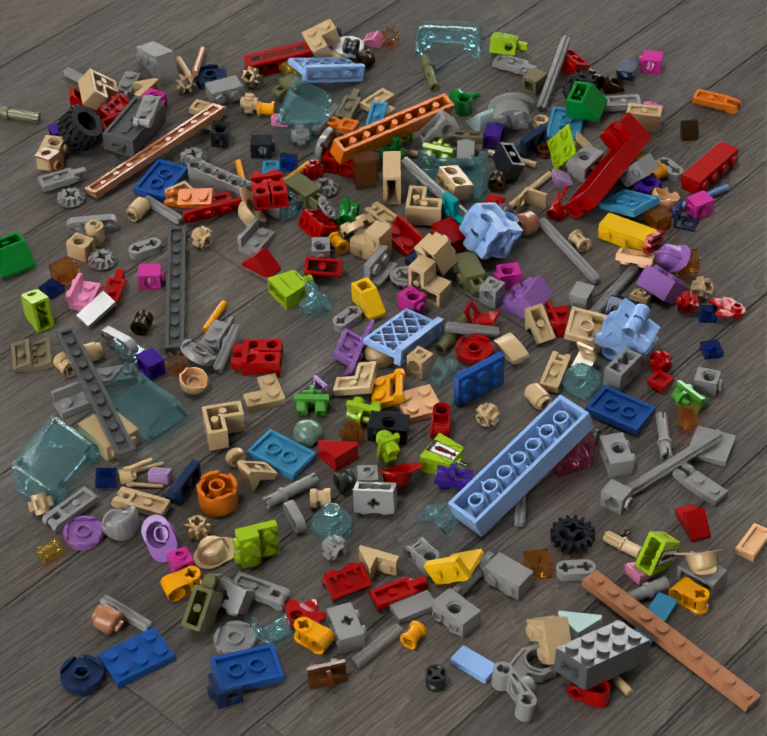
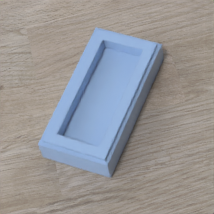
M464 645L450 658V664L484 684L492 678L495 663Z

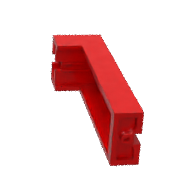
M630 112L620 117L619 122L614 121L608 125L599 136L610 150L563 206L574 220L599 204L651 139L650 134Z

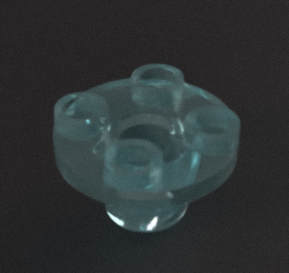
M313 280L304 284L307 295L299 301L301 310L307 315H311L319 309L329 313L333 308L329 296L325 292L321 293L318 290V285Z
M582 362L568 368L562 377L563 390L571 396L582 399L590 398L599 389L601 384L599 372L594 367Z
M327 503L313 515L311 527L313 532L322 541L328 536L333 537V535L344 537L352 531V517L349 512L340 508L338 504Z

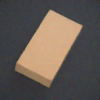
M754 523L736 546L734 554L753 562L767 544V528Z

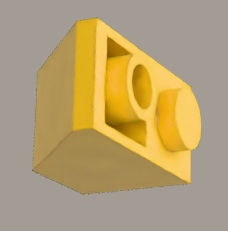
M368 277L351 283L352 301L362 309L363 314L369 321L386 315V310L377 287Z

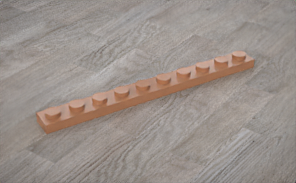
M215 103L211 104L85 187L86 193L95 198L102 197L106 192L117 187L118 184L129 179L148 164L155 162L157 158L168 153L187 138L194 136L199 130L206 128L214 120H218L220 116L226 113L225 108Z
M598 570L582 579L581 586L743 711L747 712L760 701L761 695Z

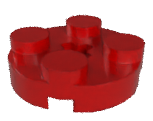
M470 334V337L465 339L463 336L456 342V359L461 363L475 365L493 355V344L484 335Z

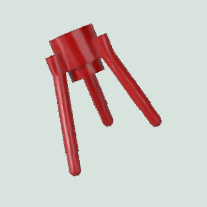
M568 185L565 186L561 194L557 192L550 208L546 212L547 216L553 221L559 218L563 220L569 215L567 211L564 212V207L560 203L569 188Z

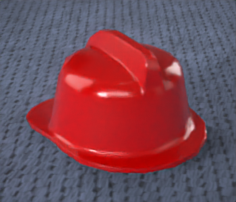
M417 462L404 463L391 468L379 469L378 472L383 474L384 482L397 483V491H400L410 484L412 472L421 469L423 464Z

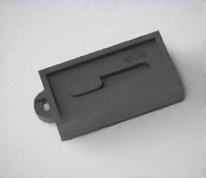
M134 96L102 133L104 150L129 157L139 153L166 121L165 103H160L151 128H145V126L133 127V118L136 116L143 99L142 97Z
M617 620L556 647L554 670L583 690H587L646 663L650 640L625 625V623Z

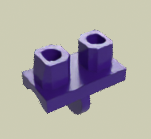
M453 462L452 467L437 466L434 484H438L440 490H447L450 486H454L460 492L473 479L474 470L457 468V462Z

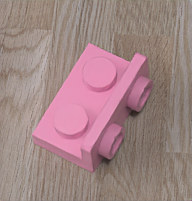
M78 273L76 278L72 280L70 290L65 295L68 308L81 311L99 295L102 289L101 283L83 281V274Z

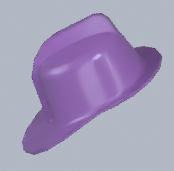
M667 243L659 250L654 251L653 254L656 256V263L668 272H677L687 265L691 256V249L687 245Z
M151 515L144 520L141 534L151 556L158 562H167L166 553L177 549L174 526L160 515Z

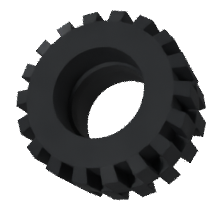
M83 104L72 105L57 122V130L63 138L62 140L68 143L70 147L72 146L80 151L89 150L103 136L104 127L103 122L100 120L101 118L96 112L92 111L88 106L85 107Z

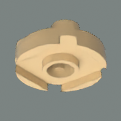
M363 213L355 218L356 221L342 224L340 232L343 238L349 237L348 233L350 232L356 234L361 228L366 229L370 227L371 223L375 222L373 216Z

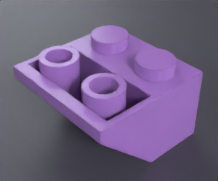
M646 265L636 282L640 287L670 304H673L676 301V297H680L682 292L690 290L684 286L685 281L657 265H654V267Z
M540 275L534 278L529 277L522 284L517 283L511 288L512 292L503 299L504 303L499 309L502 312L525 319L524 309L540 303L544 305L553 291Z

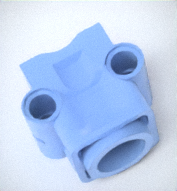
M495 202L474 204L465 214L463 222L459 227L460 232L466 237L463 245L467 249L475 251L481 259H489L490 257L507 258L514 241L520 237L523 230L517 224L519 219L510 212H504Z
M625 297L620 302L619 308L606 316L601 331L593 339L595 343L602 347V355L605 358L613 360L625 347L641 354L642 359L651 351L658 340L656 335L660 326L648 318L651 314L648 306L644 304L635 305Z

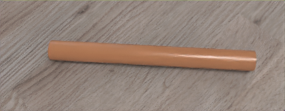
M203 46L199 49L192 70V76L194 77L198 76L206 48Z

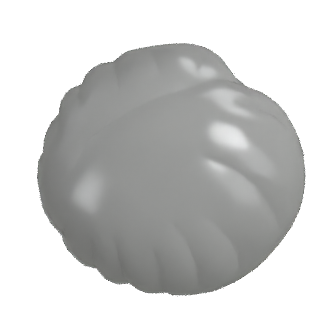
M128 506L126 510L112 509L104 515L101 527L104 533L114 540H129L137 533L140 526V518L137 509L133 506Z

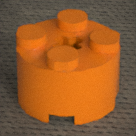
M220 470L210 471L201 476V480L196 485L199 508L203 513L207 514L208 518L215 519L219 516L235 512L239 502L236 478L231 473L229 475L222 474Z

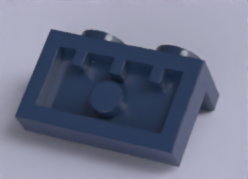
M539 125L520 140V144L515 147L520 157L526 159L537 150L539 144L546 143L547 126Z
M192 459L189 465L184 467L181 474L166 492L165 499L181 505L184 503L201 480L200 461Z

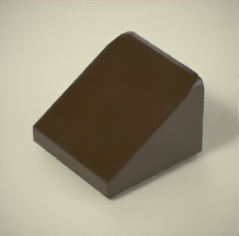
M611 76L605 78L604 85L602 86L605 94L622 93L625 91L621 80Z
M698 119L681 120L680 137L682 141L698 140Z

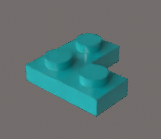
M447 191L442 194V220L452 217L460 227L464 218L459 215V200Z

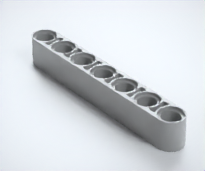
M191 159L187 162L188 179L206 188H213L217 193L229 191L231 199L241 197V187L246 188L252 194L251 182L247 179L200 159ZM270 196L271 209L262 210V212L276 218L285 217L287 215V207L273 209Z

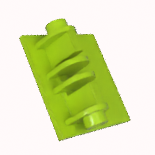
M567 124L547 141L554 169H559L560 167L567 169V161L577 154L570 124Z

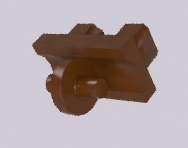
M334 658L330 659L328 663H312L306 667L310 689L328 686L331 689L334 688V684L348 681L345 659L339 660Z

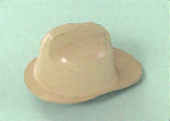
M241 187L240 195L242 202L238 207L240 219L246 226L255 218H258L261 222H266L267 218L262 210H254L253 196L250 191Z
M214 535L203 538L193 555L196 566L206 570L214 569L233 559L234 552H237L233 546V538Z
M723 549L702 553L679 552L673 554L685 555L689 567L694 573L707 575L718 571L719 552L723 551Z

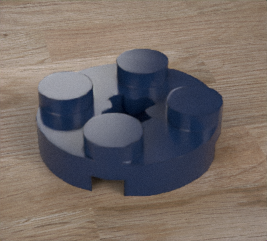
M205 64L200 67L198 76L194 77V81L199 85V89L205 90V83L226 78L227 71L224 67L222 69L219 68L217 64Z
M83 655V657L77 659L76 656L71 657L60 668V681L63 688L81 697H86L102 684L105 677L100 660L91 655ZM84 672H86L85 676H78V673L83 674Z

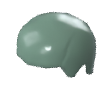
M303 419L296 423L292 439L307 448H311L316 441L322 439L324 431L317 421Z

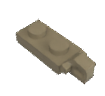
M354 88L350 96L345 95L334 116L340 120L344 117L353 119L362 101L360 96L361 90Z

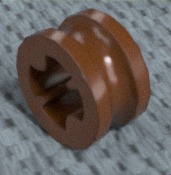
M541 143L537 146L538 158L549 159L551 157L547 143Z

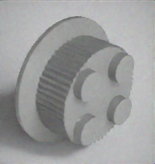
M508 89L505 94L499 95L490 101L488 110L493 108L494 122L505 125L504 132H510L511 130L528 127L531 113L535 109V102L529 95L513 92L512 89Z

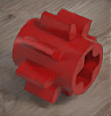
M309 160L305 164V168H303L304 176H307L311 181L321 178L323 173H325L324 165H321V162L318 160Z
M684 291L680 294V297H676L677 310H682L684 314L694 313L695 309L699 308L698 295H693L691 291Z
M661 350V352L655 351L649 357L651 362L649 368L653 372L659 369L667 373L672 367L670 360L673 357L664 350Z

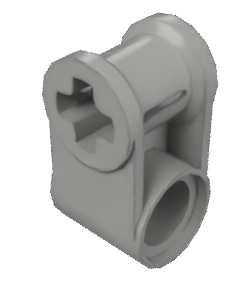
M422 537L418 539L417 543L406 546L403 549L407 560L427 576L430 575L423 567L426 561L440 559L438 550L433 548Z

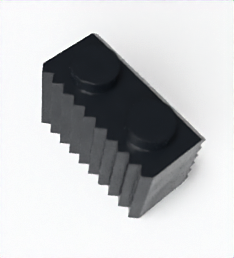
M500 142L498 143V148L494 151V156H492L495 166L499 171L506 174L507 181H517L525 166L521 159L522 157H520L513 143Z

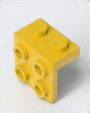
M482 549L454 553L450 557L426 561L423 567L436 585L467 581L472 577V573L480 563L484 552Z

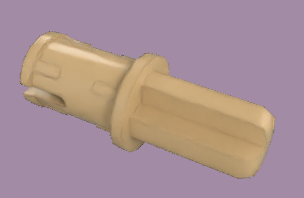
M606 531L603 536V541L616 547L619 552L623 551L636 559L638 558L642 546L629 541L628 537L623 538L611 531Z

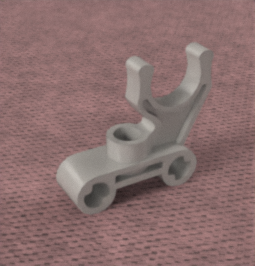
M538 643L522 648L510 663L501 661L496 663L493 668L492 687L498 691H507L516 703L515 717L523 722L532 720L535 714L537 698L534 695L536 693L534 682H544L557 676L554 664L548 668L539 669L528 663L527 659L538 656Z

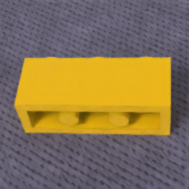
M608 213L599 223L598 238L624 248L643 251L646 236L657 230Z

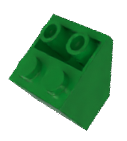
M575 81L566 99V117L599 122L608 99L592 83Z
M19 231L0 237V276L2 279L10 278L36 267L27 242Z

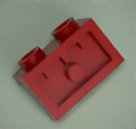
M568 49L560 70L569 77V74L574 75V71H586L591 65L573 49Z
M121 92L116 96L113 95L105 105H100L97 109V115L100 118H106L121 112L130 100Z
M303 209L298 221V225L311 238L322 237L323 234L329 235L339 230V227L320 209Z
M400 214L390 224L392 226V246L406 258L415 251L414 247L424 236Z
M548 300L544 309L556 338L564 337L571 312L567 305L553 307L550 300Z
M351 562L345 565L342 570L336 571V569H333L324 574L325 576L322 578L321 584L326 586L332 602L372 586L362 562L358 564Z

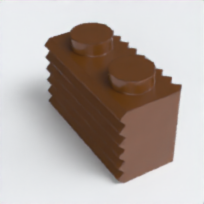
M372 150L353 152V182L355 190L376 187V181H379L378 170H376V167H379L378 157L374 156Z

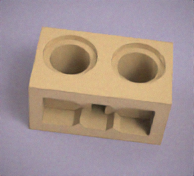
M45 135L37 153L45 147L52 148L61 152L64 161V156L68 154L69 146L62 140L61 136ZM50 152L43 153L42 155H49ZM36 158L37 169L49 170L47 161Z
M440 166L436 175V183L446 192L448 191L457 197L458 200L470 199L473 183L459 166Z

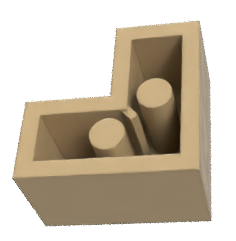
M331 19L301 32L304 41H306L312 51L313 58L332 57L329 47L341 42L337 29Z
M89 69L78 80L82 103L94 110H97L100 105L106 104L111 96H116L119 93L115 80L92 69Z
M410 185L405 206V219L411 225L432 226V223L442 220V199L427 198V186Z
M376 220L368 229L361 228L350 238V253L368 260L383 244L388 246V254L391 256L392 226Z
M435 232L433 235L428 233L414 247L417 256L421 254L436 261V271L441 275H444L458 261L455 255L456 251L450 244L451 240L446 235L442 236L438 232Z
M420 254L408 266V286L411 285L424 293L427 303L440 308L451 296V281L436 275V261Z
M241 400L202 407L203 424L209 451L229 448L228 433L245 431Z
M550 615L527 619L526 634L530 641L538 642L537 655L539 660H541V664H554L556 647L571 641L568 617Z

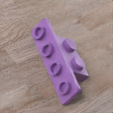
M373 319L368 322L361 336L347 328L342 331L331 357L347 365L343 377L354 375L357 369L356 362L359 363L364 354L361 350L364 351L367 346L363 344V338L374 331L372 327Z

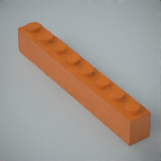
M443 93L334 139L330 153L340 165L351 160L353 152L375 150L391 143L393 136H398L400 139L421 130L440 109L451 115L454 104Z

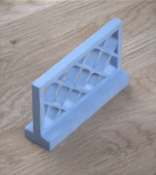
M347 57L289 58L288 63L302 74V81L304 83L363 81L365 65L355 64Z
M405 308L363 338V344L393 357L394 364L401 366L407 361V355L417 346L425 348L442 335L444 319L436 317L432 320ZM394 324H402L403 326H394ZM383 332H392V334H383ZM386 339H394V341H385V340H386Z

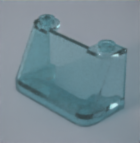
M424 19L416 29V54L423 55L426 48H432V42L464 43V50L468 49L471 51L472 57L480 58L483 26L479 22Z
M294 76L280 105L276 122L282 125H321L322 122L325 123L329 116L327 111L332 101L329 99L330 93Z
M418 150V167L433 181L436 180L440 166L458 165L473 183L470 196L482 198L487 194L488 151H479V156L474 157V155H471V158H436V154L429 156L427 150ZM417 179V186H424V185ZM427 188V197H429L432 192Z
M129 361L125 362L105 386L116 411L140 430L139 435L146 441L149 438L151 440L155 439L184 420L191 413L173 394H168L142 372L138 371Z
M55 416L49 417L12 463L15 491L29 497L45 492L47 497L52 496L53 506H57L67 496L66 481L82 461L85 460L88 463H92L98 458V446L62 419Z

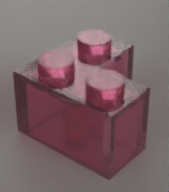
M591 431L552 468L558 478L593 466L595 436Z

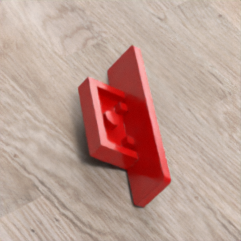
M229 191L214 194L213 204L184 210L183 222L193 223L197 220L209 219L217 215L238 211L242 198L231 199Z

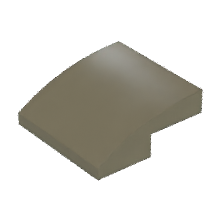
M457 130L449 138L450 148H453V155H457V140L470 139L475 141V156L482 157L484 132Z
M49 337L33 343L27 338L11 344L14 372H35L54 367L52 341Z

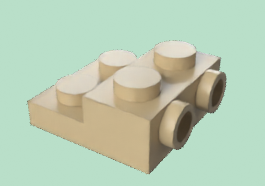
M572 306L564 339L574 342L579 341L593 347L599 353L602 347L595 343L593 339L601 331L603 321L607 315Z

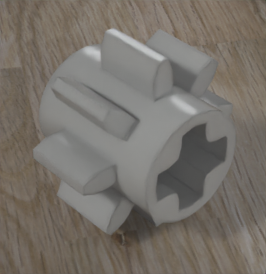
M295 125V130H291L292 143L297 142V146H303L306 144V141H310L308 128H304L303 125Z
M328 536L322 543V550L325 551L322 555L329 561L341 560L347 553V547L344 545L347 541L341 536Z

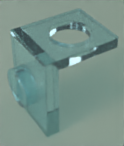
M288 188V195L293 200L290 201L288 197L289 207L279 209L280 221L294 216L300 209V198Z
M115 338L112 339L116 356L124 364L137 361L136 354L145 351L143 347L137 344L139 351L128 357L125 354L123 345Z
M438 357L427 376L438 386H441L449 371L460 373L464 369L451 357L448 359ZM437 368H441L442 375L437 379L435 371Z
M445 503L427 506L417 518L418 522L435 520L445 535H448L458 523ZM444 515H447L450 519L448 527L443 524Z
M287 615L267 626H264L254 616L251 617L253 633L265 645L275 643L292 633Z

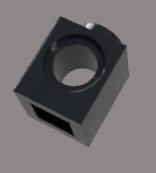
M213 121L210 132L211 147H229L231 137L230 122Z
M251 134V159H272V152H275L276 149L275 141H272V135Z

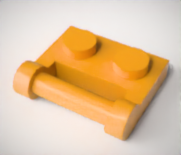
M398 368L394 373L375 378L372 402H381L382 409L403 403L405 401V394L403 393L405 370ZM396 382L395 393L393 394V383Z

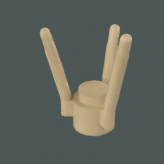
M148 458L130 466H125L119 469L121 485L126 484L127 488H163L162 484L137 483L134 480H137L136 473L149 470L152 467L163 466L165 463L159 462L140 467L153 461L152 458Z

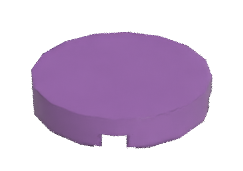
M79 516L72 519V522L67 523L63 529L65 543L74 550L84 551L93 549L103 541L105 536L101 527L102 522L97 521V518L93 516Z

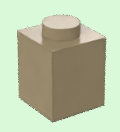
M534 67L522 77V90L536 96L543 90L548 73Z

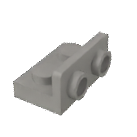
M255 218L237 238L239 252L252 255L256 251L267 247L275 238V231L260 227L259 219Z
M382 244L364 264V278L368 277L377 287H381L390 276L391 271L397 268V263L389 261L388 246Z
M230 316L227 322L214 320L200 342L208 345L215 353L219 354L232 324L235 323L234 317Z
M79 381L51 392L53 405L63 419L91 408Z

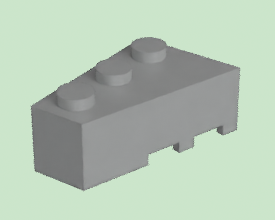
M155 41L136 47L138 61L154 78L159 79V84L163 88L175 84V80L180 79L173 50Z

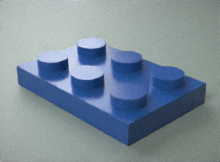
M158 158L133 187V193L144 197L150 195L156 200L164 202L166 200L165 189L180 183L188 174L187 166Z
M499 351L454 375V405L459 408L504 384L505 355Z
M604 385L585 407V411L590 416L637 435L655 414L656 407Z
M155 627L97 654L103 668L117 688L176 660L175 653Z
M274 643L210 658V664L220 692L240 685L242 686V691L285 681Z

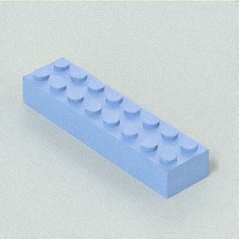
M560 394L448 502L453 516L482 537L594 428L590 414Z

